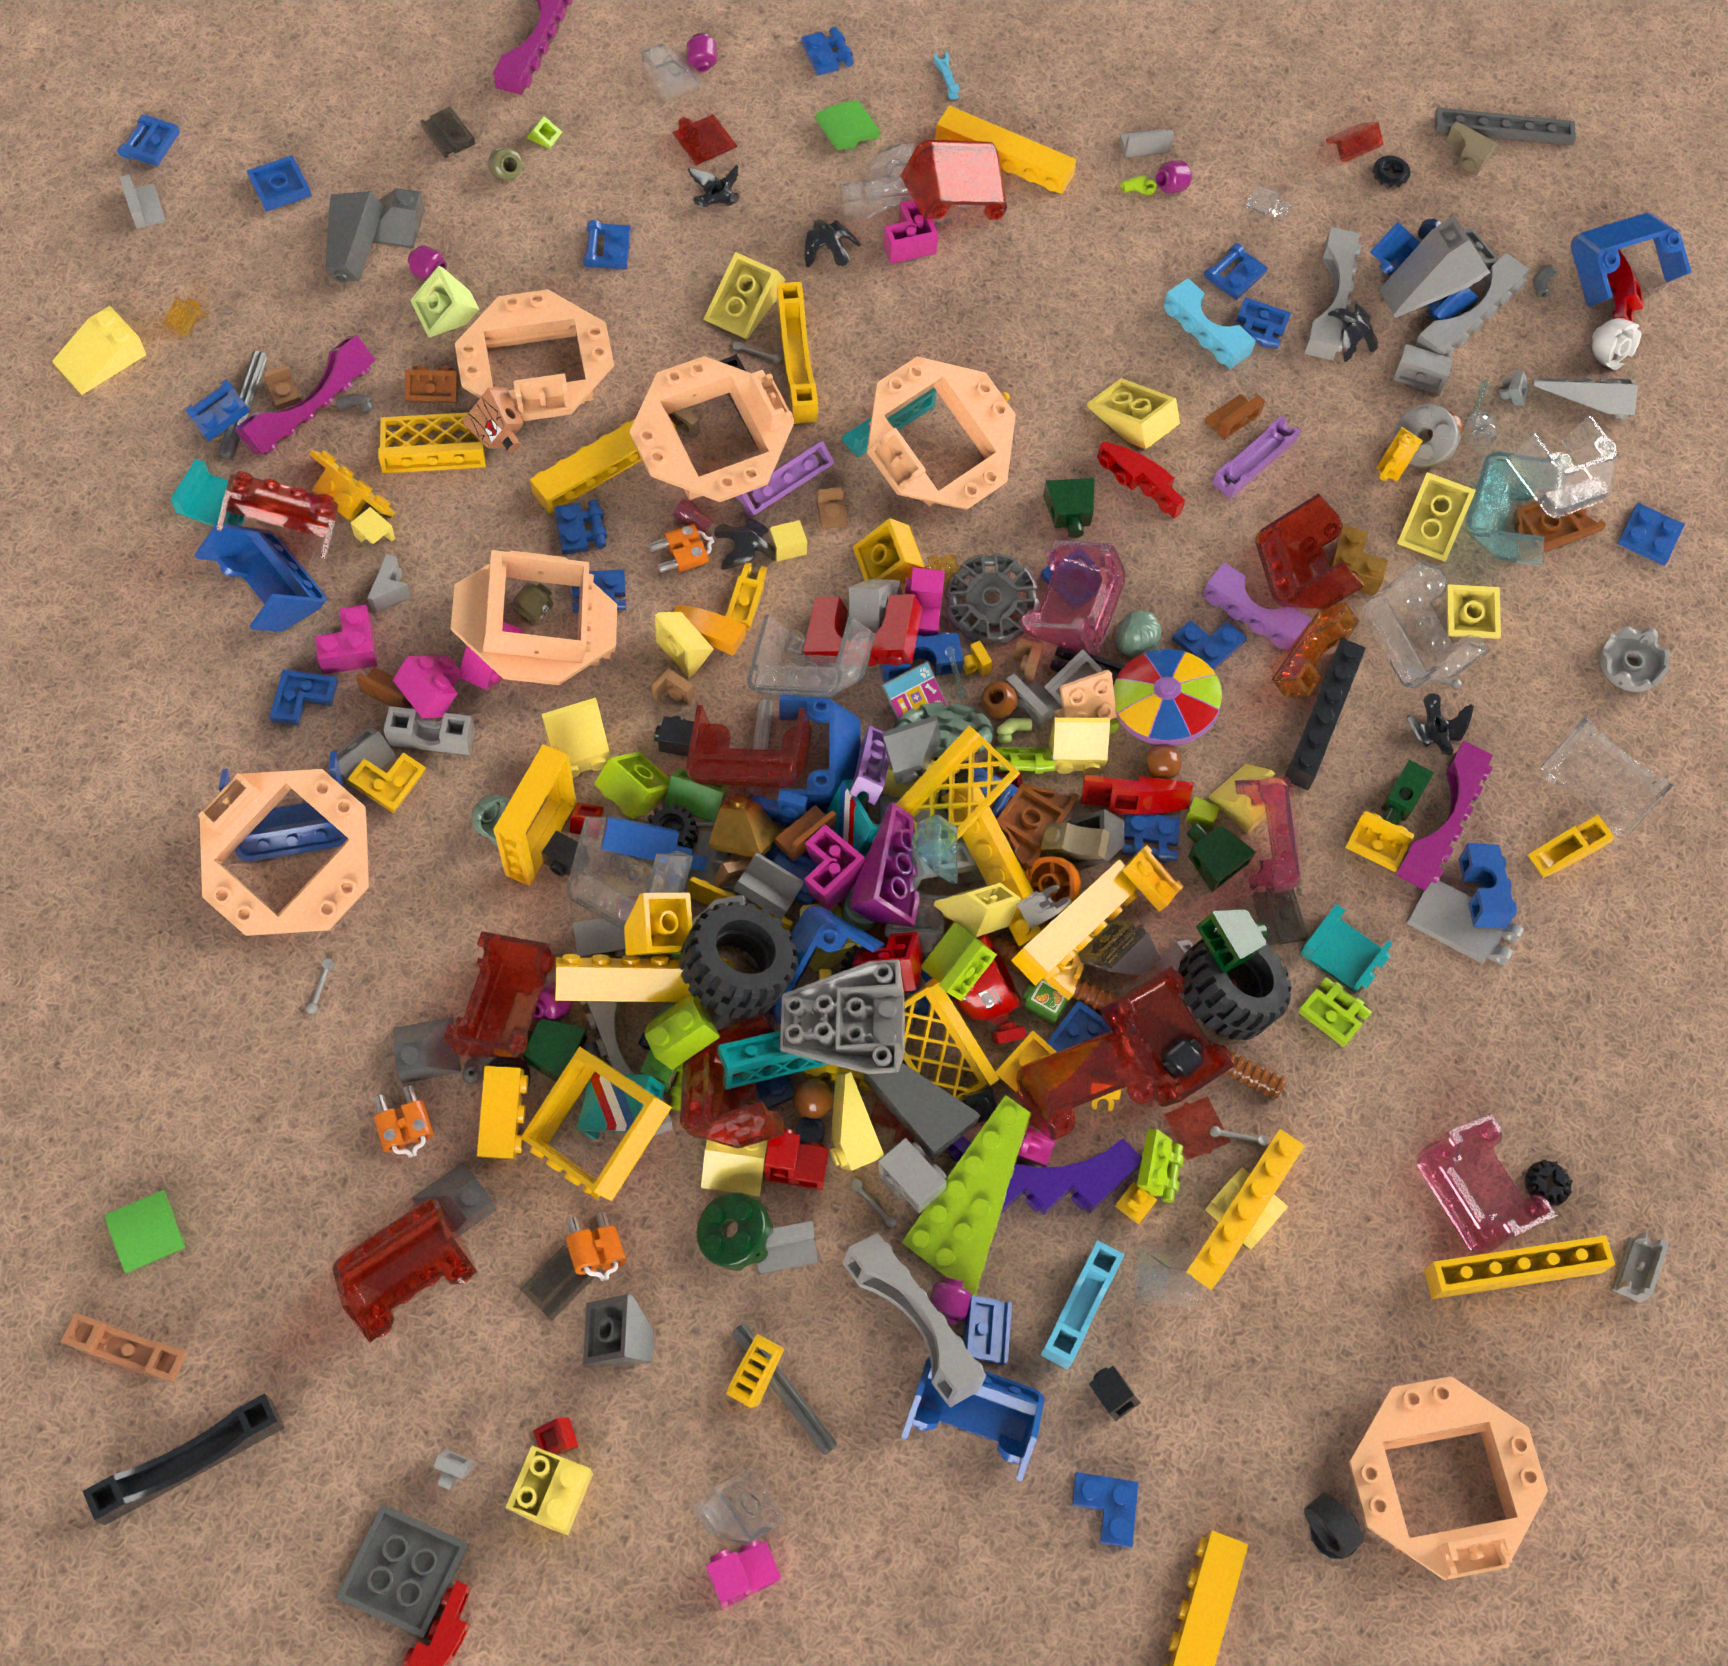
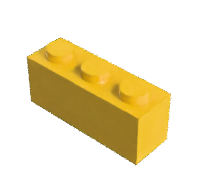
M485 1066L477 1157L516 1160L517 1153H522L523 1139L521 1138L522 1135H519L520 1123L525 1122L526 1105H521L522 1093H527L528 1075H524L523 1069Z

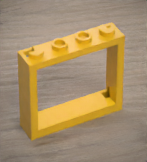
M542 744L493 829L505 876L530 887L543 865L541 852L555 831L561 832L577 804L569 755L560 752L559 747L553 746L551 748ZM547 795H548V798H547L546 802L544 803L542 809L540 810L538 816L536 817L534 823L532 824L530 830L528 831V833H527V835H526V832H527L528 828L530 827L532 821L534 820L536 814L538 813L540 807L542 806L544 800L546 799V797H547Z
M579 1046L521 1138L532 1146L530 1149L532 1154L541 1159L544 1156L548 1158L546 1161L548 1166L558 1172L566 1171L564 1177L577 1186H580L581 1183L585 1185L583 1188L585 1193L591 1195L596 1200L602 1196L612 1201L672 1107L597 1056ZM594 1072L644 1105L597 1179L549 1144Z

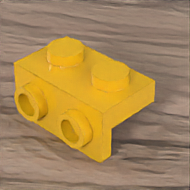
M1364 811L1345 848L1396 872L1415 835L1401 825H1394L1384 820L1376 813Z

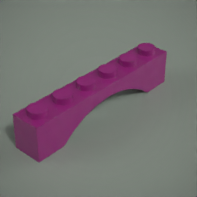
M537 0L540 10L537 27L523 44L501 56L493 72L497 89L523 95L526 87L529 88L531 86L532 75L534 71L539 70L541 57L543 54H547L551 37L554 38L556 36L557 25L559 21L562 22L564 20L565 9L567 5L572 4L573 0Z
M358 335L346 337L329 351L327 365L322 378L305 399L293 407L279 412L253 413L234 430L254 454H269L277 447V441L282 437L286 439L296 432L295 427L300 422L306 423L315 416L314 411L320 406L324 408L334 400L332 397L338 391L344 392L353 384L351 381L356 376L362 377L371 370L370 365L376 361Z
M1463 740L1445 773L1451 796L1450 812L1446 823L1431 835L1412 843L1395 876L1425 891L1431 882L1435 884L1438 882L1444 870L1440 865L1442 861L1445 863L1448 861L1454 848L1450 847L1452 840L1457 842L1464 827L1460 826L1462 820L1467 821L1474 808L1470 806L1471 800L1476 801L1483 789L1479 784L1481 780H1487L1493 769L1489 765L1493 757L1492 754Z

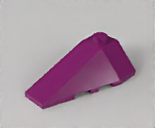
M895 803L889 804L855 882L850 908L872 922L912 927L915 926L919 905V892L914 891L913 878L917 876V866L912 865V850L915 849L913 816Z

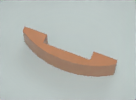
M76 1312L61 1340V1343L82 1352L174 1383L188 1354L186 1351L122 1331Z

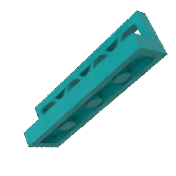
M931 389L887 418L893 429L896 428L899 431L934 408L937 394L936 389ZM872 417L842 436V442L857 458L867 452L870 432L869 424Z
M781 1030L718 1045V1055L724 1067L723 1085L725 1090L829 1064L781 1052ZM744 1072L741 1075L733 1077V1074Z

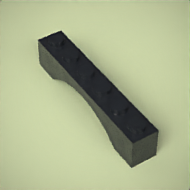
M1343 638L1340 639L1283 781L1309 791L1325 755L1366 647Z
M264 1393L234 1409L217 1424L185 1444L146 1463L113 1474L82 1492L94 1521L107 1525L281 1431L285 1427L273 1400Z

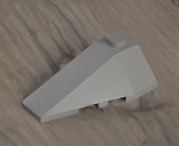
M1567 378L1533 379V385L1602 412L1613 414V418L1627 419L1628 415H1635L1638 383L1635 379L1601 378L1600 383H1596L1595 380L1589 378L1575 379L1574 382H1569Z

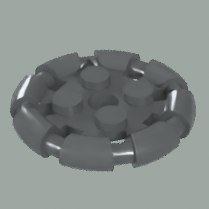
M994 553V555L990 556L980 554L963 562L960 565L961 568L951 575L945 589V598L948 604L945 609L952 625L957 630L963 631L966 634V638L974 642L981 641L985 645H990V642H1001L1003 644L1021 636L1024 633L1025 627L1033 623L1039 609L1040 600L1037 599L1039 588L1031 571L1027 567L1023 568L1018 563L1019 560L1001 553ZM985 566H995V573H985ZM1013 572L1017 577L1012 580L1007 574ZM968 575L974 577L969 584L964 580ZM989 592H995L999 595L1000 599L997 603L990 604L985 601V595ZM1018 592L1026 593V599H1019ZM966 596V603L958 604V598ZM1015 612L1020 616L1017 622L1010 618ZM971 615L977 620L973 626L967 622ZM989 625H999L1000 631L989 632Z

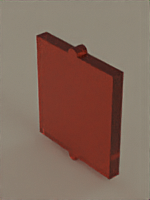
M1208 1096L1190 1104L1185 1102L1183 1107L1165 1114L1178 1143L1183 1145L1182 1151L1187 1161L1204 1153L1209 1155L1212 1153V1150L1231 1142L1229 1137L1220 1135L1213 1137L1210 1135L1209 1130L1212 1126H1218L1221 1130H1224Z

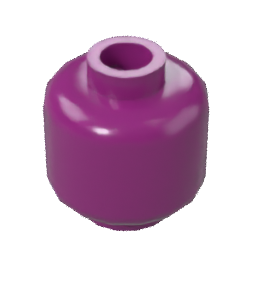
M697 33L688 40L686 50L689 65L698 71H708L717 62L715 40L705 33Z
M1182 160L1163 163L1156 174L1158 187L1168 194L1185 191L1192 179V172L1188 164Z
M419 246L412 250L407 260L411 274L424 281L431 276L438 266L443 267L445 270L447 266L444 256L439 251L428 246Z
M556 982L547 983L533 990L529 996L530 1012L538 1021L540 1019L556 1021L568 1015L571 1010L572 1001H555Z
M946 1277L945 1283L937 1282L933 1285L930 1302L937 1311L944 1315L947 1323L957 1325L958 1320H964L967 1316L971 1292L963 1288L964 1281Z

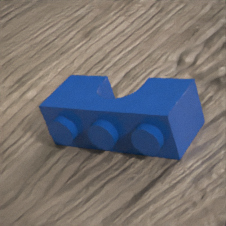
M943 632L935 636L926 637L917 635L913 661L916 659L929 661L934 667L935 676L961 673L964 660L958 633L950 634ZM880 664L883 682L909 671L911 668L910 664H901L899 666Z
M1467 843L1458 858L1463 881L1476 882L1484 887L1478 888L1469 902L1473 927L1506 929L1512 918L1516 916L1517 905L1512 899L1511 881L1507 878L1505 870L1506 859L1502 856L1500 845Z

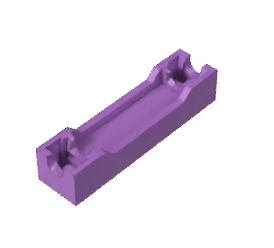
M1280 416L1259 438L1232 461L1227 462L1215 473L1212 484L1231 499L1297 441L1300 430L1296 427L1292 430L1289 429L1286 425L1287 420ZM1226 478V479L1229 480L1231 483H1230V484H1227V483L1224 481V479Z
M815 442L775 468L768 485L749 491L752 493L750 495L754 502L757 503L755 507L747 493L736 496V499L744 505L745 509L743 511L747 517L754 516L835 464L824 442ZM813 452H819L822 457V465L818 466L819 461L815 454L812 455Z
M869 726L861 742L860 755L849 794L857 797L859 792L865 791L869 794L868 802L875 805L885 785L889 761L886 755L883 731Z

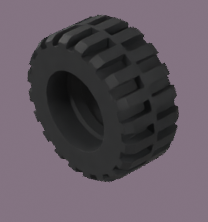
M729 902L727 906L725 903L714 905L713 909L705 910L699 919H696L680 951L679 967L683 970L681 973L683 982L690 985L688 988L689 992L693 997L698 996L701 999L699 1003L706 1008L710 1006L715 1009V1013L720 1015L728 1013L731 1018H740L741 1015H744L745 1018L756 1017L758 1013L764 1014L781 999L791 983L798 965L796 945L794 942H790L793 937L788 929H783V922L777 917L775 919L771 917L768 910L764 908L759 910L755 908L754 904L750 903L740 905V902ZM733 946L744 950L756 961L760 973L745 974L732 969L721 959L716 947Z
M1201 938L1181 958L1178 968V979L1180 980L1178 986L1180 993L1184 994L1183 1001L1186 1007L1189 1006L1193 1012L1191 1014L1196 1020L1199 1018L1205 1028L1216 1031V1035L1221 1037L1228 1036L1229 1039L1248 1040L1258 1036L1284 1015L1290 1004L1291 981L1287 980L1288 971L1286 966H1282V959L1278 953L1275 954L1270 949L1271 946L1266 942V946L1252 958L1223 973L1203 938ZM1227 975H1229L1239 985L1242 991H1240L1230 981Z

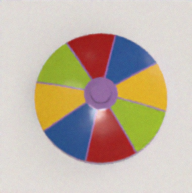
M1174 649L1150 651L1132 659L1118 674L1114 683L1116 716L1121 725L1131 735L1144 742L1170 746L1185 744L1202 736L1215 723L1221 709V685L1213 669L1193 654Z

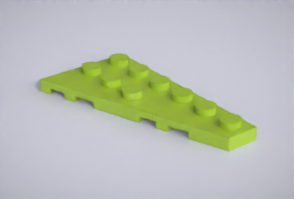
M1007 1095L1004 1096L946 1178V1190L925 1208L901 1242L946 1277L964 1281L963 1288L968 1289L971 1295L976 1296L979 1288L978 1285L986 1265V1258L996 1232L1009 1182L1012 1178L1019 1149L1022 1146L1031 1116L1028 1110Z

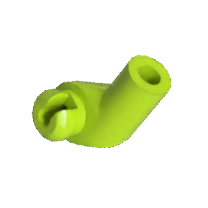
M1138 176L1121 181L1120 187L1123 193L1135 190L1145 195H1151L1155 192L1157 184L1154 180L1145 176Z

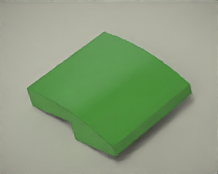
M858 100L828 107L816 113L814 117L836 150L856 148L859 141L876 140L881 134Z
M165 1190L104 1215L125 1274L186 1247Z

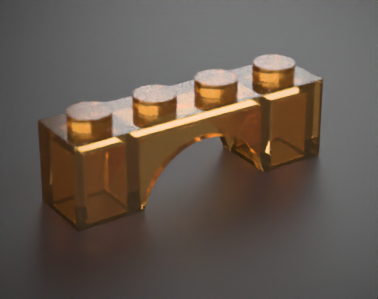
M1347 603L1322 605L1273 676L1272 681L1284 697H1309L1321 680V676L1315 669L1317 661L1327 650L1337 645L1341 638L1348 640L1358 625L1359 620Z

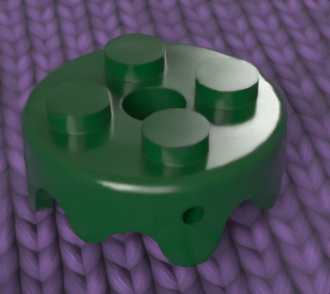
M729 1192L716 1197L706 1206L698 1221L696 1234L700 1251L713 1264L733 1271H741L750 1264L764 1261L768 1256L766 1241L774 1230L768 1215L769 1209L757 1199L742 1192ZM736 1222L738 1225L736 1234L732 1237H727L726 1231L728 1226Z

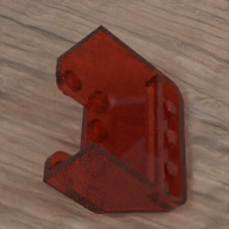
M238 471L236 474L230 475L216 530L222 531L228 512L323 537L320 558L326 559L338 504L332 496L327 494L316 495L308 493L306 489L298 486L290 488L280 485L278 481L273 479L261 480L254 478L250 473Z
M1319 493L1262 528L1255 537V544L1271 596L1282 607L1328 609L1364 587L1361 576L1356 571L1350 570L1343 561L1330 568L1323 546L1339 537L1343 530V524L1340 515Z
M697 705L686 771L690 779L697 784L763 787L790 786L804 773L807 767L812 728L805 708H799L797 726L788 729L784 733L781 750L729 748L731 735L728 728L722 724H710L703 706Z
M764 1015L717 1030L720 1038L683 1062L680 1124L689 1135L733 1148H743L784 1135L782 1117L777 1112L769 1111L762 1101L757 1103V1082L725 1090L723 1085L724 1067L718 1055V1045L775 1032ZM744 1072L733 1074V1077L741 1075Z
M437 1199L423 1202L340 1256L332 1267L342 1307L369 1343L390 1332L395 1320L392 1309L400 1304L407 1303L416 1293L424 1288L433 1286L442 1276H445L449 1284L456 1285L466 1283L472 1275L478 1272L468 1247Z

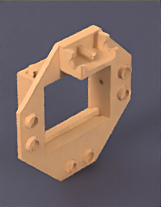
M550 290L498 296L455 343L462 388L479 398L487 388H493L487 352L489 348L576 336L585 380L566 382L564 373L513 381L515 390H508L523 421L571 415L580 404L585 403L584 401L594 400L593 389L614 367L606 322Z
M703 356L656 373L630 429V435L651 477L683 488L689 500L705 496L722 502L768 485L792 430L794 419L771 373L765 375L763 370L749 373ZM730 393L761 455L699 477L668 414Z
M916 357L877 382L872 418L869 424L870 432L867 453L897 495L923 500L929 507L937 503L968 510L1007 483L1016 414L987 373ZM933 388L936 389L985 458L984 461L939 491L926 475V469L896 428L893 429L887 418Z
M491 550L490 564L454 584L450 630L503 679L560 685L588 666H598L599 659L602 657L604 659L611 658V653L615 652L617 604L593 583L594 575L589 574V562L520 551L504 552ZM506 578L580 587L578 640L503 632Z
M323 769L237 773L198 815L200 817L202 898L246 936L330 931L369 888L366 807ZM293 789L347 836L348 839L277 914L221 864L283 797Z
M1452 1376L1392 1387L1349 1460L1366 1527L1394 1545L1395 1550H1401L1443 1580L1508 1568L1509 1564L1513 1562L1512 1558L1548 1492L1529 1427ZM1480 1433L1506 1520L1409 1538L1385 1451Z

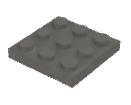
M381 1505L336 1599L426 1639L441 1607L447 1588L451 1586L470 1544L385 1505Z

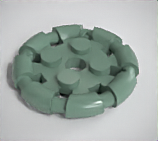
M943 702L920 705V709H909L896 722L897 728L922 720L923 718L937 716L941 744L932 760L939 758L969 725L989 744L993 738V727L989 719L983 713H977L976 709L958 703H953V706L943 705ZM982 745L975 754L981 753L986 748Z

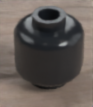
M1177 1036L1162 1049L1160 1065L1173 1079L1176 1080L1178 1077L1188 1079L1203 1064V1057L1200 1053L1203 1051V1048L1193 1037L1187 1040L1185 1037Z

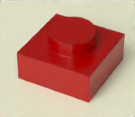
M1015 1021L998 1024V1029L991 1031L993 1042L997 1044L1027 1038L1024 1026L1015 1025Z

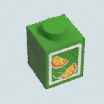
M1044 979L1036 986L1030 983L1023 996L1026 999L1024 1009L1052 1025L1056 1023L1068 1002L1063 995Z
M650 1048L640 1075H651L665 1085L664 1091L669 1093L677 1075L678 1066L671 1070L655 1058Z

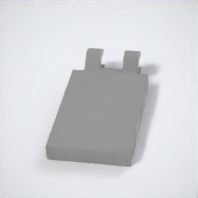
M1439 880L1436 884L1431 882L1426 891H1423L1407 924L1482 964L1488 958L1504 967L1506 962L1509 961L1513 950L1506 946H1498L1501 938L1515 945L1521 937L1524 928L1509 923L1506 929L1473 927L1469 909V902L1472 897Z

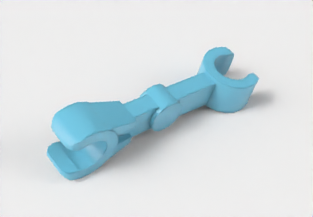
M944 52V59H939L937 54H934V64L942 72L949 100L959 99L957 94L959 92V85L954 82L952 71L949 69V54Z

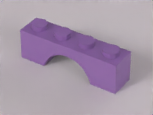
M1224 562L1207 582L1202 596L1211 605L1219 606L1227 611L1231 618L1241 620L1250 626L1254 633L1262 634L1270 639L1277 648L1290 652L1306 632L1312 618L1290 604L1280 609H1267L1255 604L1245 590L1246 576Z

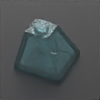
M932 815L915 824V833L912 835V845L915 852L934 873L951 884H958L957 828L940 815Z

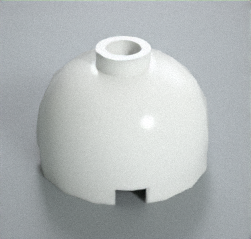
M1612 319L1598 327L1592 336L1593 355L1598 362L1612 370H1618L1625 363L1619 362L1627 356L1632 357L1639 345L1641 331L1637 330V327L1640 326L1629 320ZM1614 354L1617 355V359H1616V360H1612Z

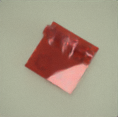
M714 114L694 123L689 118L682 117L678 121L679 129L672 132L696 165L737 148L736 143Z

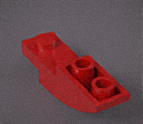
M1618 249L1620 265L1615 271L1607 274L1615 303L1612 318L1633 322L1634 311L1644 309L1642 289L1629 262Z
M1108 442L1100 444L1097 455L1100 465L1104 469H1109L1121 485H1126L1131 491L1140 486L1143 494L1156 501L1160 510L1165 514H1169L1173 519L1181 514L1185 499L1172 488L1175 478L1154 461L1131 449Z
M1084 775L1080 804L1108 807L1110 813L1144 815L1175 812L1189 808L1193 782L1139 776L1138 781Z
M456 1581L453 1588H447L441 1606L445 1607L441 1619L434 1620L428 1634V1639L432 1640L430 1646L417 1642L415 1648L410 1647L408 1649L402 1666H449L470 1628V1624L459 1620L472 1589L470 1586Z

